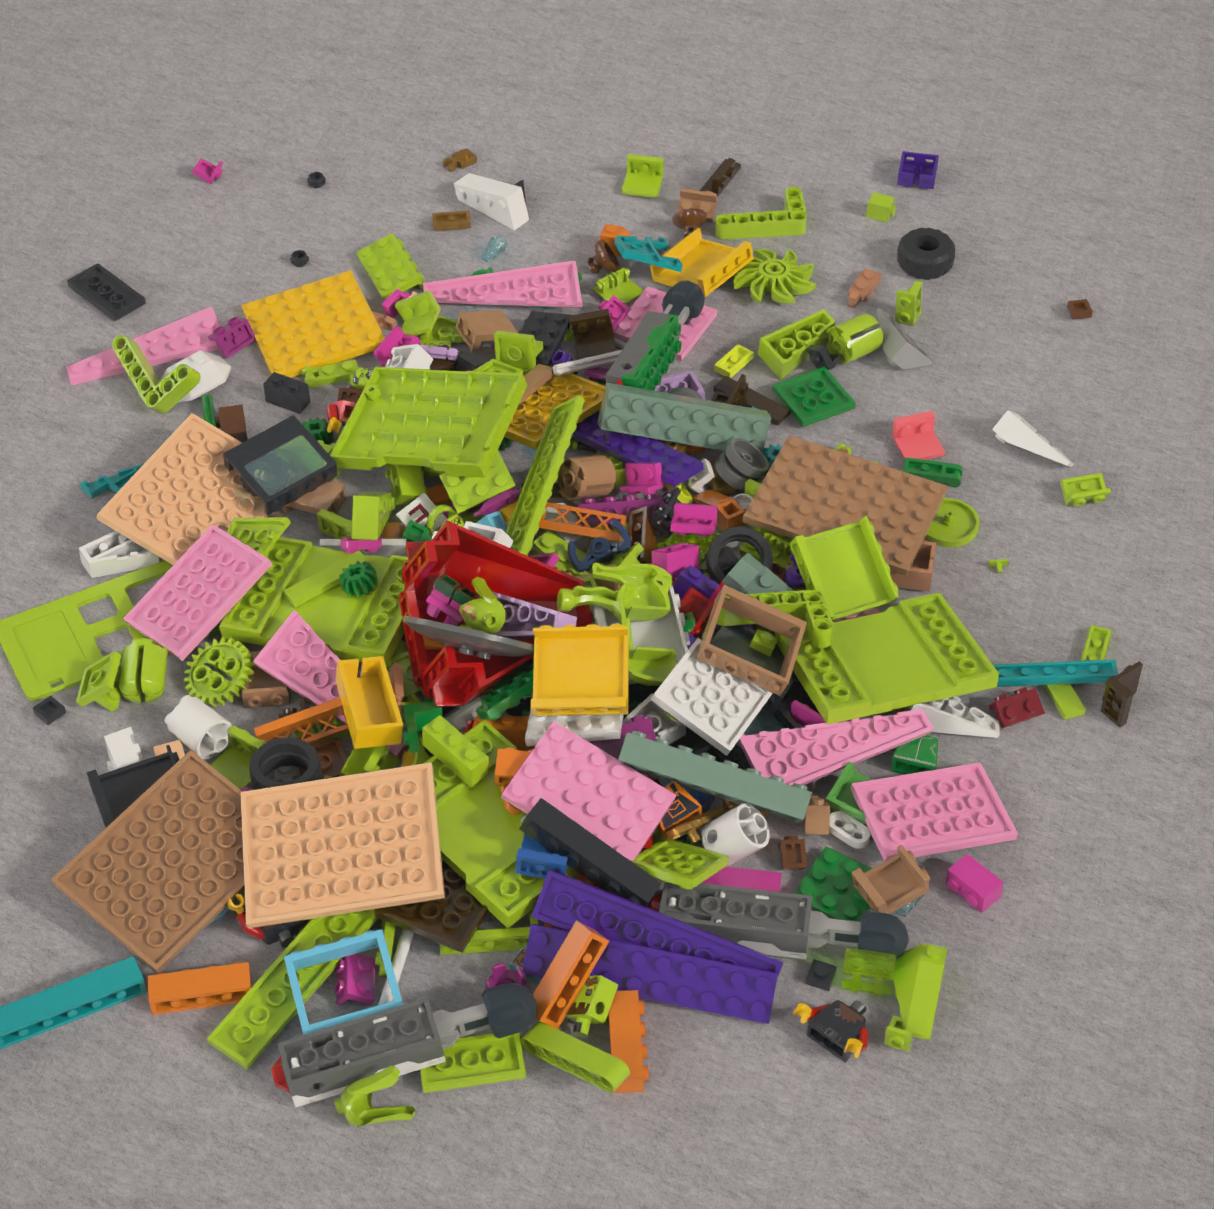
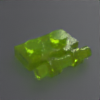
M846 947L843 975L853 977L852 980L842 978L841 988L849 989L852 993L863 991L873 993V996L881 997V994L891 996L892 985H885L882 982L883 980L893 982L896 954ZM860 977L875 979V983L860 981Z

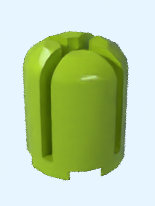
M863 313L829 328L826 332H829V343L826 345L830 354L840 355V361L843 362L842 365H845L877 350L883 343L881 327L859 338L852 339L869 331L879 322L872 315Z
M134 639L132 644L126 647L123 646L119 689L125 699L135 703H141L142 692L145 693L146 703L155 702L164 694L168 649L165 645L162 648L159 645L153 644L152 639Z

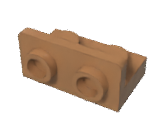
M681 188L676 213L684 209L697 208L707 213L706 222H713L718 204L717 194L710 191L703 192L692 188Z

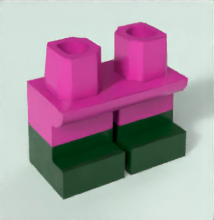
M444 573L437 578L434 584L435 587L426 600L429 602L426 613L437 618L440 612L443 611L448 614L444 623L457 626L464 620L459 611L460 606L474 599H479L480 596L464 585L460 587L461 583Z

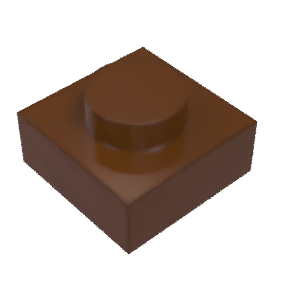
M1087 299L1068 301L1067 308L1073 320L1092 317L1093 311Z

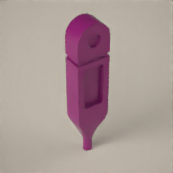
M513 487L487 500L482 508L473 514L474 517L500 511L510 504L517 502L521 491Z

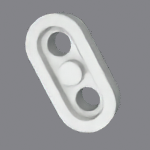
M836 811L830 814L829 832L853 848L860 849L869 844L870 830L868 827L844 812Z

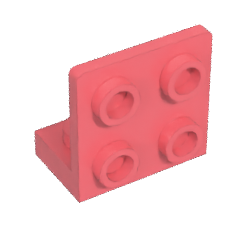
M933 411L894 418L892 438L904 460L905 457L927 460L945 455V451L933 431L935 422Z

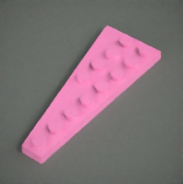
M576 260L423 283L424 292L430 290L437 303L582 307Z
M209 307L132 340L138 343L150 365L154 366L187 358L200 350L208 353L219 350L215 341H209L208 336L213 333L212 331L220 326L213 308ZM113 348L66 367L71 385L126 372Z
M294 610L254 659V664L315 705L340 697L335 680L337 661H340V659L319 638L308 623L301 618L299 613ZM344 714L335 717L342 723L347 724ZM402 735L401 744L387 745L386 748L390 749L389 754L399 758L408 745L404 746Z
M921 709L899 712L896 715L889 716L878 715L868 719L859 720V718L851 721L829 725L820 723L796 729L784 728L780 731L767 733L763 731L759 732V734L746 736L742 734L738 742L751 768L760 771V776L770 778L773 775L784 779V783L788 785H793V783L805 785L844 769L849 761L854 764L930 734L934 728L925 711Z

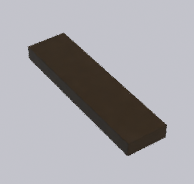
M725 376L714 385L713 391L731 394L737 381ZM748 388L746 395L741 397L740 406L755 407L767 411L771 417L770 422L777 426L790 415V409Z

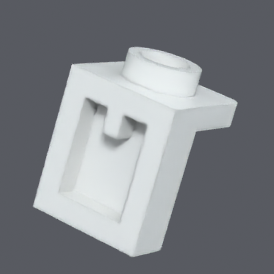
M705 458L701 461L703 462L704 470L688 479V485L695 493L705 492V484L715 477L711 463Z

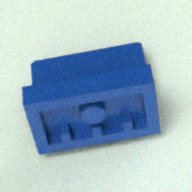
M524 833L522 846L518 848L515 873L546 879L548 871L552 869L566 875L568 857L547 851L545 847Z

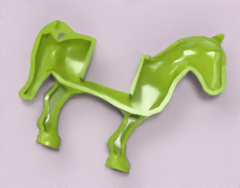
M593 563V578L616 582L622 585L621 589L612 591L604 586L593 588L576 586L572 590L560 589L557 599L559 612H569L572 608L581 605H596L614 613L618 623L627 626L629 632V680L643 686H661L679 663L676 661V650L653 647H636L634 650L630 621H653L668 614L670 611L668 590L672 584V576L663 568L651 564H627L608 567L599 563ZM666 711L665 714L668 719L675 723H681Z

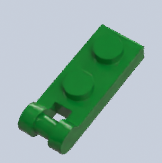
M905 457L903 472L934 482L947 483L951 487H959L961 485L962 479L960 476H962L963 467L959 464Z

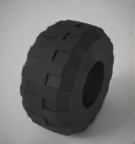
M922 227L909 231L901 238L898 245L897 261L901 269L909 276L925 280L937 279L948 273L953 267L955 244L941 230Z

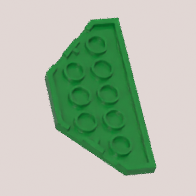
M534 661L483 695L481 699L482 705L476 709L480 719L496 720L503 715L502 712L507 708H513L520 704V699L533 695Z

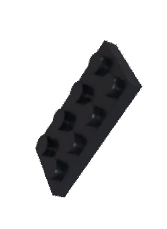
M99 263L67 280L68 287L113 321L119 320L146 304L145 297Z

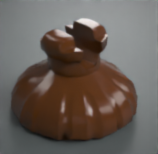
M697 208L684 209L675 213L672 221L676 227L684 230L683 238H685L689 233H692L705 223L707 213Z
M599 240L595 245V256L589 257L587 260L590 265V271L593 274H597L602 268L609 272L620 270L619 262L613 250L604 240Z

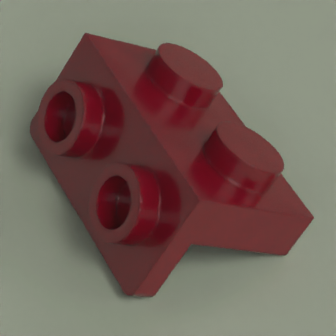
M1026 687L1013 691L1014 695L1007 697V694H1002L993 698L994 702L988 705L990 710L995 709L1002 729L1045 714L1036 688L1027 690Z

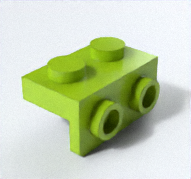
M1102 473L1067 478L1060 481L1066 506L1074 505L1078 507L1090 501L1101 503L1111 493V489L1105 486Z

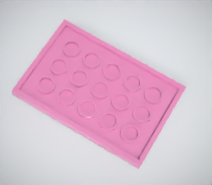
M212 524L123 619L131 627L147 638L152 639L153 642L162 648L165 645L169 653L183 661L271 567L272 563L268 558Z
M553 721L504 790L501 798L526 814L531 811L540 798H543L624 857L634 860L674 802L676 795L623 762H618V759Z
M981 762L852 783L850 788L860 811L866 817L865 822L884 862L898 854L897 847L900 845L906 851L910 850L915 857L1016 840L1018 835Z

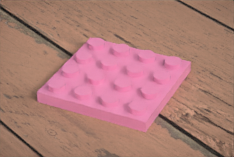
M647 287L631 306V310L624 320L619 324V327L614 332V337L628 342L648 311L664 313L662 301L666 292ZM704 305L697 318H692L688 325L682 326L679 335L682 348L680 353H677L675 356L676 360L682 361L717 316V309Z

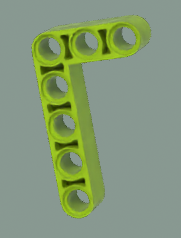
M789 187L785 190V210L718 215L715 218V236L719 239H741L804 234L806 232L807 212L801 189Z
M122 334L116 336L112 342L113 350L146 406L161 414L168 412L200 382V373L186 364L178 365L160 381L137 342Z
M800 590L746 594L807 622L806 629L810 641L815 647L826 648L830 646L833 622L824 596L820 591ZM721 608L716 624L732 626L757 623Z

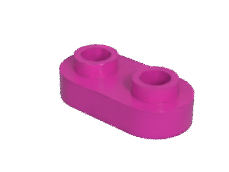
M352 537L341 538V548L345 549V553H355L362 549H365L366 552H377L378 548L382 547L381 537L378 540L352 539Z

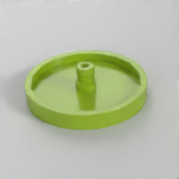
M944 498L925 539L929 542H935L937 546L954 548L964 546L977 536L980 524L979 516L969 504L958 499Z

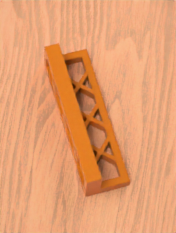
M547 502L545 509L547 510V507L555 508L560 516L554 520L545 519V511L539 522V528L595 538L602 537L607 540L620 542L622 541L621 535L617 531H612L606 523L612 518L621 519L620 523L625 527L627 516ZM570 511H575L580 517V520L574 524L569 523L565 518V515ZM592 514L597 515L602 522L595 528L590 527L585 520ZM601 516H605L608 518L606 520H603ZM581 522H583V523L585 524V526L578 525V524L581 523Z
M339 697L254 728V731L259 740L262 739L266 742L282 738L281 736L288 738L292 732L299 731L303 733L301 740L312 744L348 731L349 727L348 723L339 727L332 725L336 716L344 714L346 720L341 698ZM321 723L325 725L320 734L310 733L314 724Z

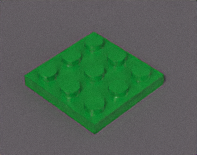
M825 366L772 386L774 394L786 408L790 409V413L802 428L855 409L856 402Z
M825 846L793 894L813 896L811 911L822 912L830 919L861 922L862 914L866 911H871V908L853 885L851 872L861 868L866 873L872 868Z

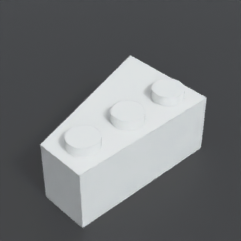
M117 531L79 548L81 563L91 578L138 570L159 563V556Z

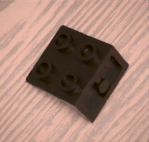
M609 309L570 316L577 360L616 351Z
M1140 661L1134 665L1127 666L1118 675L1111 676L1105 684L1106 689L1100 711L1119 728L1127 723L1132 698L1137 691L1143 667Z

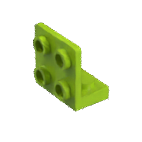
M430 290L397 301L395 304L396 309L404 320L401 330L404 334L412 336L430 333L441 310Z

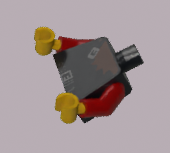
M240 894L236 895V898L239 900L238 906L234 905L231 899L228 900L227 905L231 910H236V917L244 932L258 940L262 939L267 945L279 941L283 948H287L294 940L293 935L299 932L298 923L302 920L248 928L246 925L245 905L244 909L242 907L244 904L243 896Z
M836 1000L832 1004H825L810 1008L804 1003H799L793 1012L794 1016L798 1015L801 1017V1023L804 1024L808 1021L807 1036L845 1063L852 1053L855 1058H858L859 1054L867 1049L868 1030L865 1028L866 1019L862 1016L866 1012V1007L861 1001L855 1000L848 1006L842 1001Z

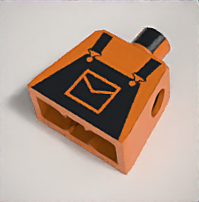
M659 779L654 780V782L664 787ZM672 782L664 787L676 795L674 802L657 826L664 840L666 839L665 833L668 830L702 814L700 803L677 782Z

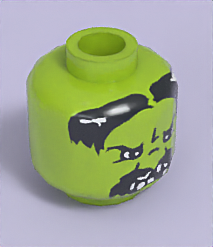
M357 368L350 375V385L364 390L374 369Z

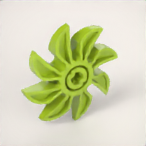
M754 249L753 254L756 257H753L752 261L739 270L740 272L735 276L733 283L734 289L750 287V297L757 303H761L765 293L769 292L771 293L772 300L785 304L795 303L792 295L807 294L813 291L817 285L808 281L814 273V263L797 265L798 257L796 253L787 249L785 256L781 260H778L777 253L771 250Z

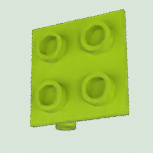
M621 268L616 273L612 272L611 275L608 274L606 277L598 279L595 286L591 288L604 300L609 301L612 295H614L624 304L640 297L644 290L628 278V275H630L628 268Z

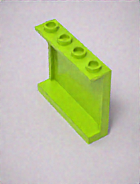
M864 516L858 522L811 536H796L789 544L806 589L817 590L823 594L832 621L891 604L899 597L898 587L892 581L890 567L884 561L881 544L877 542L873 524L869 522L867 516Z

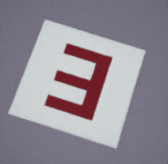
M423 493L396 515L406 527L409 521L412 520L427 528V518L436 506ZM442 512L434 521V530L447 520Z

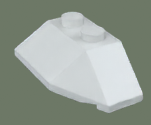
M200 350L168 367L161 380L180 364H186L197 370L201 375L200 382L178 403L191 401L225 383L231 371V366L220 356Z

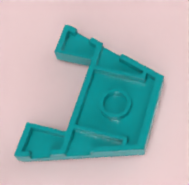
M615 236L614 244L624 259L636 260L677 272L682 271L683 264L679 258L660 256L656 249L668 250L669 243L665 237L652 240V237L645 236L644 240H637L636 236Z
M144 464L117 471L118 474L106 477L103 475L97 477L98 480L91 483L83 481L80 483L81 490L91 499L108 489L117 493Z

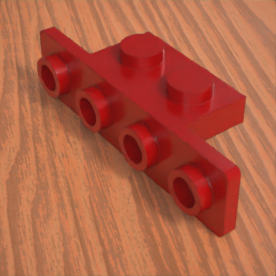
M723 581L709 599L693 587H690L680 600L681 607H678L679 613L687 614L692 611L696 619L695 627H693V630L688 635L693 634L696 637L701 631L700 625L702 622L709 620L715 599L722 587L726 585Z

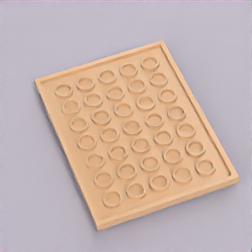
M191 413L97 514V520L174 565L212 524L227 533L233 518H264L266 514L263 501L247 493L246 489L242 487L239 473L235 469L229 472L224 466L223 453L242 442ZM257 470L255 472V477L260 481L273 482L275 480V475L269 471ZM289 471L288 473L289 478L286 487L289 486L291 479L295 478L296 474L292 473L291 471Z
M432 763L241 792L246 925L248 928L445 898Z

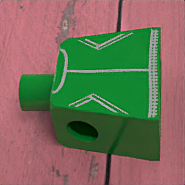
M930 733L898 746L893 754L891 772L906 775L936 770L938 739L931 737Z

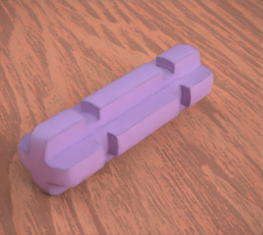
M420 345L432 358L445 360L448 358V360L454 361L458 358V349L449 348L447 350L446 347L431 346L429 348L428 345Z

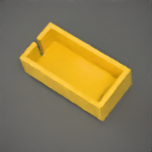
M383 656L362 658L361 674L358 678V659L337 661L335 680L354 748L401 744L403 722Z

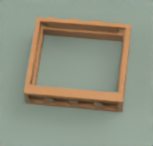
M724 585L715 599L696 658L780 696L789 684L807 622ZM721 608L790 638L779 675L710 644Z

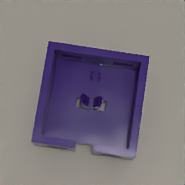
M902 151L897 185L905 187L919 185V188L934 189L939 155Z

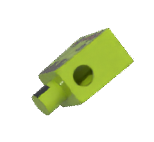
M601 975L589 976L565 1016V1018L575 1022L573 1034L587 1037L590 1024H603L606 1021L618 984Z

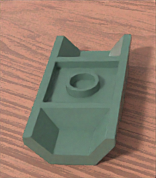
M749 553L722 580L728 587L744 594L793 591Z

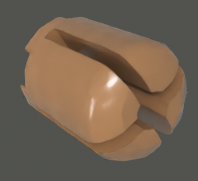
M603 455L566 458L558 471V483L561 489L558 492L566 500L606 496L613 490L614 483L616 482L615 467L611 460Z

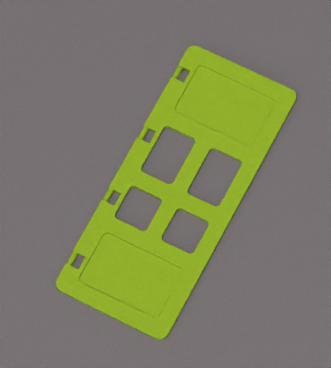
M164 560L0 620V645L26 698L29 701H37L63 689L80 685L85 668L105 657L101 654L95 642V639L126 628L133 640L149 639L127 624L123 619L135 607L128 597L126 590L163 577L173 565ZM105 597H110L119 613L93 624H86L78 608ZM224 617L206 635V637L221 632L219 625L221 624ZM123 650L120 651V652H117V653H119V654L121 655V658H122V655H123ZM122 662L119 663V667H118L119 670H120V668H121ZM63 681V684L55 686L53 688H51L50 686L54 683Z

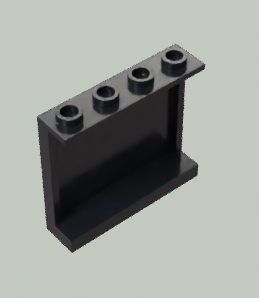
M746 625L722 626L710 641V644L777 675L780 674L784 655L777 644L770 657L749 647L756 631ZM792 671L789 684L779 696L772 693L762 707L764 710L774 715L784 696L793 683L798 680L794 671Z
M166 745V753L101 775L97 774L96 769L87 772L88 781L105 828L180 760L177 752L172 753L170 745Z

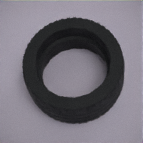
M739 526L724 530L715 537L707 552V572L710 579L718 584L726 577L719 568V552L722 547L730 542L740 541L748 543L759 553L761 564L764 567L766 566L771 571L773 565L772 550L768 541L759 532L748 527Z
M279 738L263 744L254 752L250 761L252 789L258 790L322 780L321 763L317 751L312 745L298 738ZM283 766H296L306 770L302 776L292 781L277 782L266 778L272 770Z

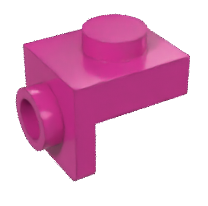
M201 158L194 167L192 174L212 184L214 179L218 180L223 173L221 169L223 162L220 161L217 166H214Z
M396 289L382 303L385 314L394 318L399 313L395 307L396 302L411 297V295Z

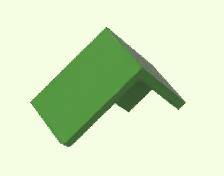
M850 761L828 794L826 802L830 805L831 812H844L868 827L865 822L866 817L860 811L850 788L852 783L869 781L871 778L855 771L854 763Z

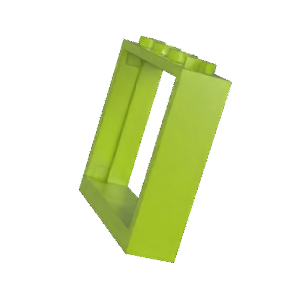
M535 908L529 912L530 926L532 923L538 924V919L532 917ZM530 927L477 930L463 953L440 944V955L521 950L523 946L527 948L528 939L526 938L529 937Z

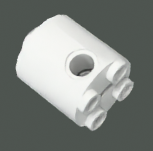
M184 696L180 704L165 717V724H167L170 735L181 740L185 747L195 752L203 760L218 756L229 744L228 730L232 727L231 723L197 697Z
M748 803L733 808L699 830L705 849L729 856L727 866L764 848L770 838L765 818L757 808Z

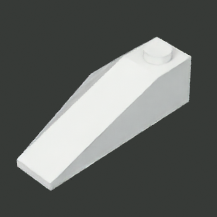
M1008 410L992 429L997 433L995 437L1002 443L1008 442L1070 467L1074 465L1060 450L1049 445L1050 442L1045 437L1035 433L1037 430L1017 413Z
M957 696L953 697V699L946 698L904 707V712L923 709L934 728L933 732L994 738H998L1000 735L999 721L976 707L968 708L960 702L961 699Z

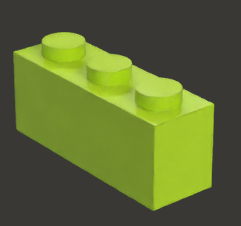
M441 715L422 728L423 746L468 786L473 787L489 775V757Z

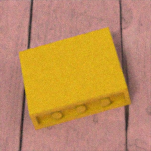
M697 228L662 255L679 258L683 264L681 272L651 264L650 268L654 282L673 287L680 281L688 280L697 284L702 289L704 297H706L754 258L751 242L744 241L736 248L702 239L701 230Z
M590 624L586 627L565 625L561 628H553L552 626L543 625L539 628H533L535 637L533 699H531L533 716L628 714L629 632L627 626L612 624L609 627H600L599 625Z

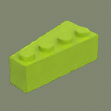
M366 491L353 495L352 539H379L391 515V510L395 509V497H392V492Z

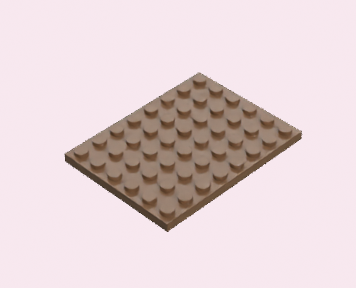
M789 435L743 515V522L794 539L796 536L804 535V537L855 523L864 516H867L869 522L873 524L875 538L881 544L882 556L884 561L888 563L890 571L907 576L947 494L948 486Z
M190 750L50 879L51 884L158 974L228 906L229 899L233 901L236 895L245 889L241 813L242 791L195 752Z

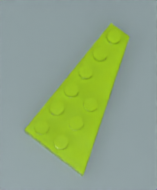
M287 517L233 518L227 533L265 556L291 522Z

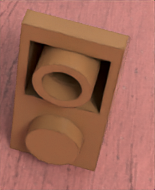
M811 794L807 811L802 821L803 831L805 834H829L830 805L826 802L825 798H821V795Z

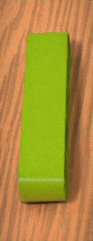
M538 1021L520 1040L523 1048L531 1055L609 1093H613L631 1074L629 1067L619 1058L541 1021Z

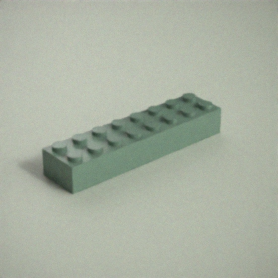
M607 382L598 418V424L602 430L725 451L733 439L740 438L752 443L762 453L771 421L770 415L765 410Z
M638 731L627 732L618 762H623L638 772L671 783L677 782L681 786L739 805L748 803L761 812L794 823H800L804 820L812 792L806 791L807 786L798 783L788 785L784 783V779L773 775L770 778L760 776V771L752 768H747V770L738 769V764L727 760L724 763L714 761L715 757L706 753H701L698 756L692 754V749L679 745L678 748L668 746V741L660 738L652 741L646 739V734Z

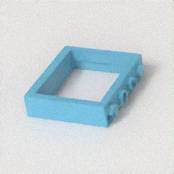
M382 929L377 931L370 930L363 935L352 938L345 937L338 942L330 944H319L315 948L295 951L290 955L284 956L303 1035L403 1005ZM379 947L394 1001L309 1025L295 970Z

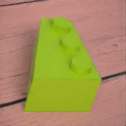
M385 464L388 471L385 472V476L392 482L389 488L392 496L395 497V505L407 506L421 494L425 493L427 496V487L424 486L423 467Z

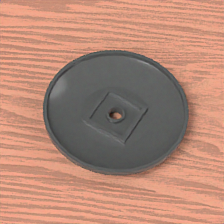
M404 616L403 622L412 630L427 638L443 643L445 646H454L455 652H458L459 649V652L462 654L490 659L491 655L519 657L534 654V645L416 617Z

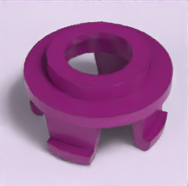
M504 962L492 966V975L485 982V990L508 983H517L527 987L524 971L521 967H517L516 971L507 970Z

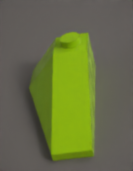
M922 943L905 951L894 960L891 978L895 985V995L900 1006L903 1030L911 1032L912 1037L926 1040L931 1039L948 948Z

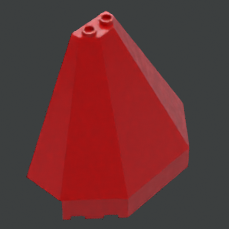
M447 520L431 541L406 542L405 549L408 562H403L401 579L405 582L404 592L399 594V605L402 621L404 616L444 623L448 614L443 611L440 612L437 618L426 613L429 604L426 600L432 593L437 578L444 573L461 583L460 587L464 585L476 594L478 593L472 585V581L479 577L485 580L492 592L559 611L557 599L560 589L572 590L576 586L585 587L583 580ZM589 605L577 606L569 612H562L577 617L576 627H586L593 620V613ZM463 620L457 626H460L461 624H466V622ZM403 622L413 682L416 686L422 687V692L428 699H434L436 707L465 706L534 661V654L519 657L491 655L490 659L462 654L459 652V649L458 652H455L454 646H445L439 650H425L423 635L412 630ZM521 641L534 645V641Z

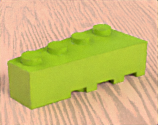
M822 309L760 338L758 356L781 380L810 356L806 350L809 346H823L829 341V332H826L829 328L835 326L836 321L825 309Z

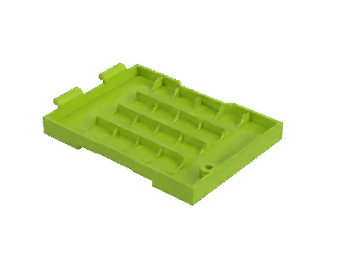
M375 367L330 456L337 463V468L372 470L373 467H381L385 464L429 466L435 471H444L446 475L485 478L528 386L523 373Z
M279 537L264 556L271 561V567L232 607L219 625L222 637L228 640L232 638L234 641L238 640L240 642L266 646L295 610L339 659H358L362 663V658L383 656L387 667L405 633L399 605V594L404 592L405 582L401 578L403 562H408V558L398 555H391L390 558L364 555L377 573L378 584L374 585L375 590H370L368 595L362 594L360 598L357 595L350 597V595L343 591L341 584L295 608L285 597L283 590L353 553L312 546L310 541Z
M940 592L901 600L899 605L888 607L882 613L833 622L831 644L826 648H818L812 645L805 628L793 667L794 673L827 725L924 702L996 688L999 676L996 668ZM775 632V637L778 638L776 644L785 657L790 638Z
M484 720L464 734L468 740L489 757V775L473 787L468 786L435 756L423 764L432 763L441 859L466 881V890L483 906L486 905L488 910L509 928L535 908L545 879L515 873L518 848H521L524 838V832L519 828L521 826V819L526 813L522 812L519 815L509 813L503 805L504 799L501 798L502 792L500 788L503 785H494L498 749L511 747L517 750V747ZM567 867L566 875L574 878L580 873L573 867Z

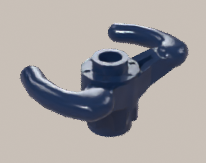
M616 519L610 521L611 526L621 535L622 541L620 543L608 542L607 539L602 537L593 539L589 545L590 553L583 562H580L576 556L575 542H568L567 553L572 566L578 572H588L592 568L593 563H606L613 559L614 554L628 552L631 548V541L628 531L623 524Z

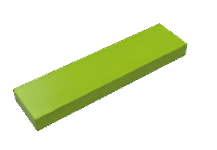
M357 551L283 590L284 595L296 608L341 584L339 575L343 573V568L349 567V563L353 565L357 561L360 563L367 561L370 564V561L360 551Z

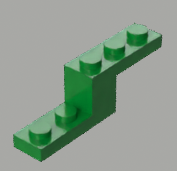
M425 694L424 702L403 705L404 713H400L403 722L402 735L404 746L409 745L410 753L420 752L418 734L422 728L439 715L442 716L441 706L436 707L434 699H428Z

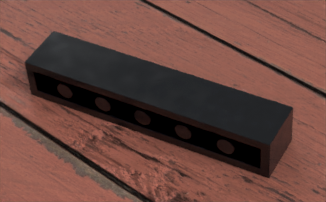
M543 798L538 800L519 828L526 836L545 847L547 851L568 857V866L579 871L588 880L594 882L605 891L642 906H647L662 884Z

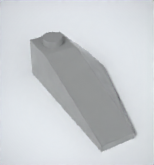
M879 307L877 309L879 327L882 328L883 332L882 345L883 351L888 356L887 361L893 367L898 365L903 370L931 365L933 361L921 348L919 349L915 341L904 332L905 330L894 318Z

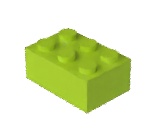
M498 450L485 478L446 475V473L439 475L459 516L484 504L487 500L516 487Z

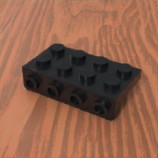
M531 311L528 318L525 319L524 326L518 333L534 335L536 341H543V350L536 356V366L538 364L551 366V358L559 350L571 326V315Z

